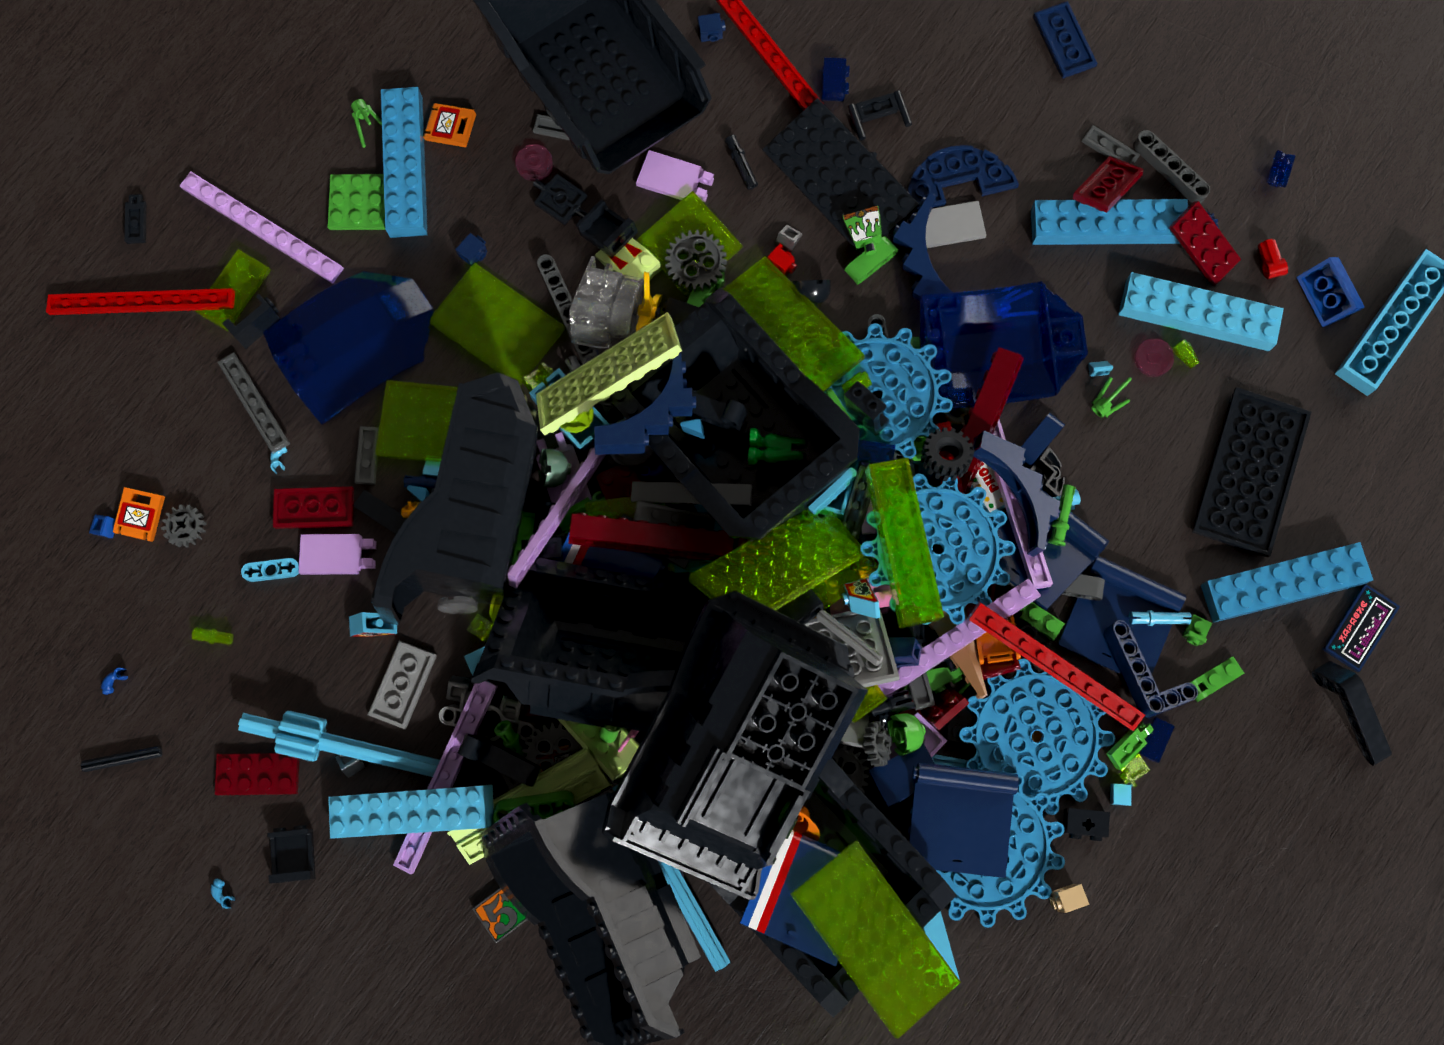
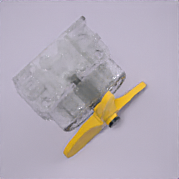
M591 256L569 310L572 343L602 349L611 346L614 338L624 340L651 323L653 319L659 318L660 308L657 307L663 295L656 294L653 298L651 297L649 272H644L643 279L614 272L610 263L606 264L604 270L596 268L595 257Z

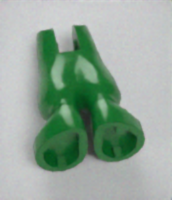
M751 428L748 465L754 466L759 461H764L765 463L805 461L806 453L791 451V448H806L807 440L777 434H767L765 437H762L757 428Z

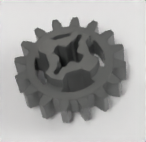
M179 505L178 510L172 507L173 513L166 512L168 519H162V522L166 524V526L161 527V530L166 532L163 536L169 539V543H175L177 547H181L183 544L187 548L190 542L196 545L195 539L201 540L200 533H206V530L202 528V526L207 525L202 520L204 515L199 513L197 508L193 509L190 505H187L186 508L183 505Z
M881 721L868 723V727H865L866 733L863 734L865 738L863 748L864 752L868 754L867 760H871V765H874V767L887 765V761L890 760V746L892 743L890 734H887L888 728H884V723H881Z

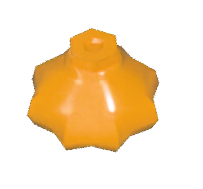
M408 501V504L401 509V515L404 518H408L421 501L413 503Z

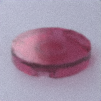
M538 144L525 146L524 149L518 152L515 159L519 174L524 179L535 181L537 178L539 180L546 178L551 173L553 167V159L550 152L544 146Z
M1148 339L1140 344L1136 350L1135 363L1137 368L1147 376H1162L1174 364V352L1167 342L1161 339Z

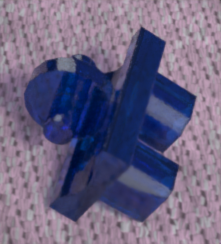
M1280 150L1276 151L1267 179L1269 185L1277 188L1280 186L1285 188L1287 186L1296 155L1285 154Z

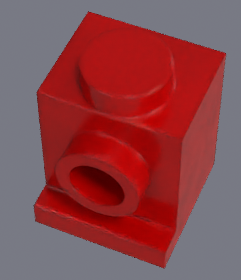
M781 243L770 253L767 259V264L784 278L788 273L792 274L798 266L795 264L794 256L788 251H783Z

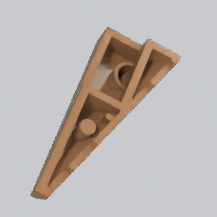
M965 606V608H964V614H965V619H964V621H965L966 619H968V614H967L966 606ZM937 611L933 621L929 624L931 630H935L939 637L957 626L951 622L949 615L945 611ZM972 641L951 655L950 659L957 668L960 667L966 676L965 681L967 684L970 683L975 689L977 699H983L987 696V691L975 642Z

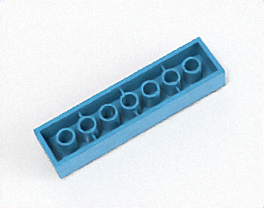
M418 87L381 89L385 230L390 238L428 235L423 98Z
M1188 199L1119 200L1107 213L1076 200H1035L1031 208L1032 245L1181 244L1169 229V226L1188 208Z
M1361 542L1209 580L1203 583L1201 588L1212 622L1215 623L1364 585L1373 581V577Z

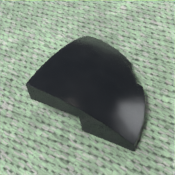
M1047 447L1029 469L1043 475L1041 482L1043 484L1042 490L1052 497L1061 496L1063 484H1065V477H1060L1062 465L1053 450Z

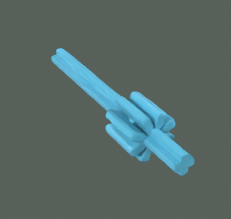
M286 711L282 721L243 713L238 724V731L275 739L276 745L274 750L276 753L312 762L317 760L319 752L322 750L433 777L440 762L439 759L326 733V719L294 711Z
M616 785L615 787L612 788L613 791L616 790V788H617L618 785ZM658 861L667 883L670 884L684 918L715 972L723 969L731 961L680 870Z

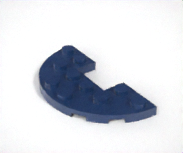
M960 145L941 149L927 157L915 170L909 184L908 193L920 203L924 196L927 197L931 192L937 196L933 208L946 205L942 190L944 187L977 180L981 196L1018 188L1019 184L1010 167L1000 161L997 155L987 150L983 151L973 148V146ZM921 207L916 208L913 212L919 211Z

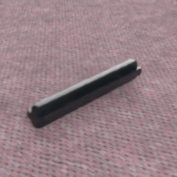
M154 746L84 760L81 762V770L88 772L158 758L163 755L161 746Z

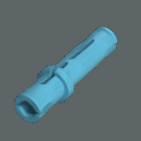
M1153 610L1129 612V617H1137V619H1129L1130 624L1153 626L1154 624L1190 625L1191 619H1183V617H1191L1190 612H1154Z

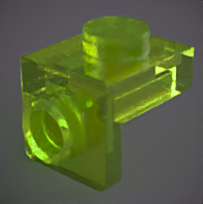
M542 362L537 370L523 377L522 383L530 392L541 382L548 387L546 378L553 373V370Z
M477 614L466 630L486 643L493 623Z
M1137 753L1120 770L1119 776L1125 784L1130 783L1135 788L1137 786L1135 781L1149 772L1150 769L1141 755Z

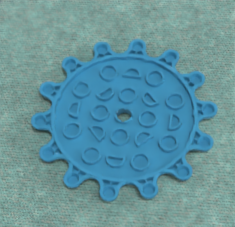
M874 323L868 327V334L862 340L855 339L848 331L840 333L838 336L841 345L840 350L833 354L825 350L818 351L815 355V360L822 366V372L818 376L807 377L825 393L832 388L846 412L844 394L857 381L872 393L880 391L883 394L880 400L886 404L887 408L882 414L889 419V423L877 436L847 412L852 421L860 428L858 453L861 451L868 452L871 456L872 464L876 467H881L886 463L887 453L891 450H898L906 459L915 457L917 451L914 446V440L919 436L928 438L931 432L934 434L935 430L939 429L933 423V416L936 413L949 412L952 410L953 403L950 399L940 396L938 389L941 385L948 383L952 376L950 371L946 369L935 370L931 367L930 362L937 354V348L934 345L928 344L921 349H915L910 344L912 339L910 329L902 328L895 337L886 338L883 335L882 327ZM822 353H824V356H823V357H821V358L818 357V355H821Z
M916 474L912 478L913 490L909 494H903L895 487L887 488L885 498L889 502V510L886 513L871 511L866 516L867 523L876 529L877 537L875 540L862 543L860 550L864 556L874 557L878 561V569L869 575L868 580L874 587L886 584L892 588L893 596L889 601V606L893 611H900L905 605L914 604L918 608V619L921 624H930L937 611H945L949 615L951 622L959 625L965 619L964 608L967 604L977 605L980 601L988 606L992 603L987 593V589L991 584L1000 586L1009 584L1010 575L1000 568L999 561L1003 556L1014 554L1016 547L1013 542L1004 541L997 534L998 528L1007 521L1006 514L1003 511L988 513L983 509L982 504L986 498L984 488L976 487L969 494H963L958 490L957 478L951 481V477H949L947 481H942L939 487H932L923 474ZM934 544L942 546V554H936L932 551Z
M1019 659L1021 669L1016 671L1012 679H1005L1002 675L987 678V682L991 687L990 696L984 699H977L976 696H971L967 700L969 702L967 707L976 714L977 722L974 726L964 727L959 732V737L963 742L972 743L976 747L975 756L966 762L965 767L979 769L981 766H988L992 771L1020 773L1024 777L1023 794L1026 797H1034L1038 793H1046L1050 798V803L1044 810L1049 815H1055L1059 811V799L1062 795L1070 794L1076 801L1083 802L1088 797V792L1084 787L1085 777L1088 775L1104 777L1107 774L1108 767L1099 760L1098 751L1101 747L1113 745L1115 735L1110 731L1102 730L1098 725L1099 718L1106 714V712L1047 672L1035 673L1027 659ZM1034 731H1039L1042 735L1041 740L1038 742H1034L1031 739Z
M981 766L979 768L980 770L992 771L988 766ZM1015 773L1018 774L1019 783L1017 793L1013 796L1006 878L936 870L957 895L950 902L948 911L949 917L952 920L958 921L962 919L966 911L976 910L979 913L982 926L989 928L995 924L996 914L999 910L1006 909L1013 918L1022 920L1027 915L1024 905L1027 896L1036 895L1041 899H1048L1051 896L1052 890L1044 881V874L1049 869L1059 870L1065 865L1063 856L1054 853L1050 847L1053 839L1063 835L1064 826L1060 822H1047L1044 820L1042 814L1050 803L1049 796L1042 792L1034 797H1026L1022 792L1024 777L1020 773Z

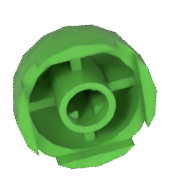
M912 714L892 715L890 717L892 720L888 721V735L890 734L892 743L895 742L897 747L894 749L895 752L899 755H907L917 751L922 746L926 733L924 725Z

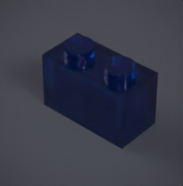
M824 57L822 100L844 101L845 94H849V83H846V77H849L850 66H846V58Z

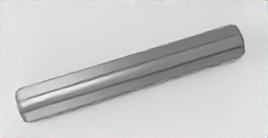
M825 610L819 611L816 615V619L872 664L878 666L883 661V656Z

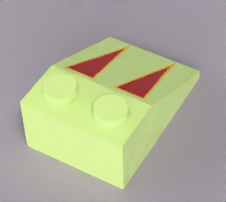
M633 238L613 258L602 250L595 254V257L633 295L644 286V272H649L650 281L661 271L660 262Z

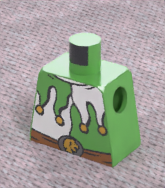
M878 206L844 215L843 219L855 247H864L866 255L875 254L877 252L875 244L882 241L881 218Z

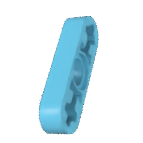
M293 558L247 563L242 567L241 575L249 582L295 577L299 574V562ZM290 563L295 566V568L292 569V572H290L287 569L281 570L279 564H281L283 568L289 567ZM269 565H275L276 572L273 575H267L266 568ZM251 568L255 571L261 570L263 576H261V574L258 572L253 573L251 577L247 574V572H250Z

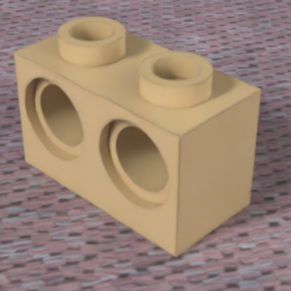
M1071 884L1054 890L1051 893L1052 897L1049 898L1052 908L1054 910L1057 909V912L1067 913L1089 905L1082 884Z

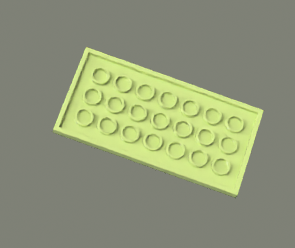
M667 312L538 392L536 400L539 425L542 433L546 435L557 431L561 425L573 421L580 413L591 410L595 404L607 400L614 392L625 389L629 383L641 379L648 371L655 370L666 360L678 356L682 349L669 313Z

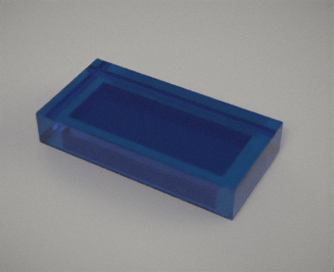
M859 440L858 460L856 461L892 466L896 446Z
M1155 717L1151 725L1154 730L1146 737L1147 744L1140 750L1139 755L1159 763L1175 726Z

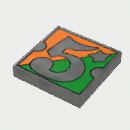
M501 888L472 909L495 943L528 920L505 896Z

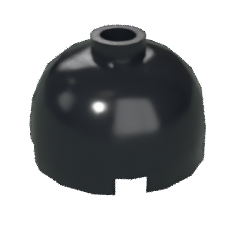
M831 280L792 281L794 297L798 302L806 304V308L818 307V303L825 302L830 295Z

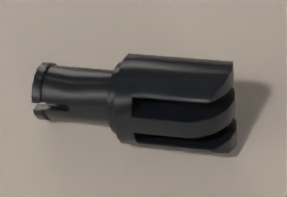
M905 689L886 695L883 701L868 704V711L871 717L886 712L894 715L914 709L916 706L912 701L909 690Z

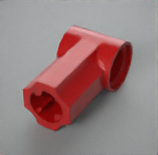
M1268 239L1259 243L1258 248L1263 260L1262 270L1265 278L1270 279L1287 275L1288 264L1284 258H1281L1276 240Z

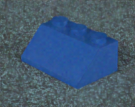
M1329 257L1297 276L1322 327L1345 319L1365 308L1339 257Z

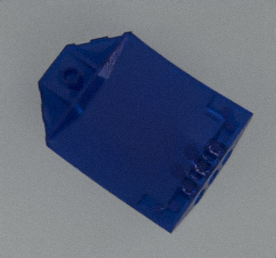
M362 271L313 296L263 333L273 359L292 389L323 425L378 385L424 361L423 354L425 344L428 341L429 324L431 317H433L434 309L414 279Z
M1042 281L988 290L921 295V348L928 344L934 345L937 348V354L930 362L931 367L935 370L946 369L950 371L951 380L941 385L938 392L940 396L952 401V409L975 406L977 391L979 388H982L985 382L983 381L984 374L992 365L991 357L994 352H997L999 347L1021 354L1024 358L1006 403L1052 397L1059 393L1081 361L1088 355L1083 316L1066 305L1067 302L1060 296L1048 290Z

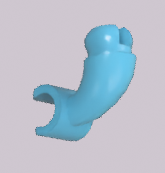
M286 447L274 454L271 452L270 467L276 474V467L279 465L285 470V466L278 460L283 453L287 452Z

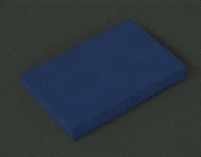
M922 743V746L917 751L907 755H897L888 760L887 765L874 767L869 770V773L889 808L914 794L915 779L912 778L913 766H917L918 762L935 763L926 746Z

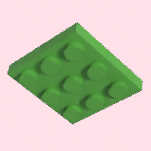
M330 174L329 230H385L384 174Z

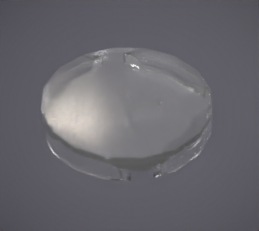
M456 596L453 597V600L443 597L438 600L437 608L439 611L449 614H471L478 610V602L473 598Z

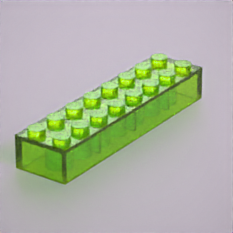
M909 458L869 464L865 469V475L899 628L939 621L944 618Z

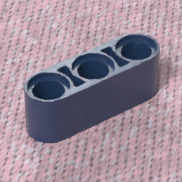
M1051 413L1045 417L1021 446L1025 449V463L1030 467L1065 426L1062 421Z

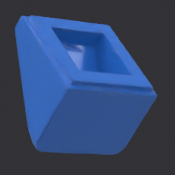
M95 515L89 533L113 538L115 534L113 533L116 519Z

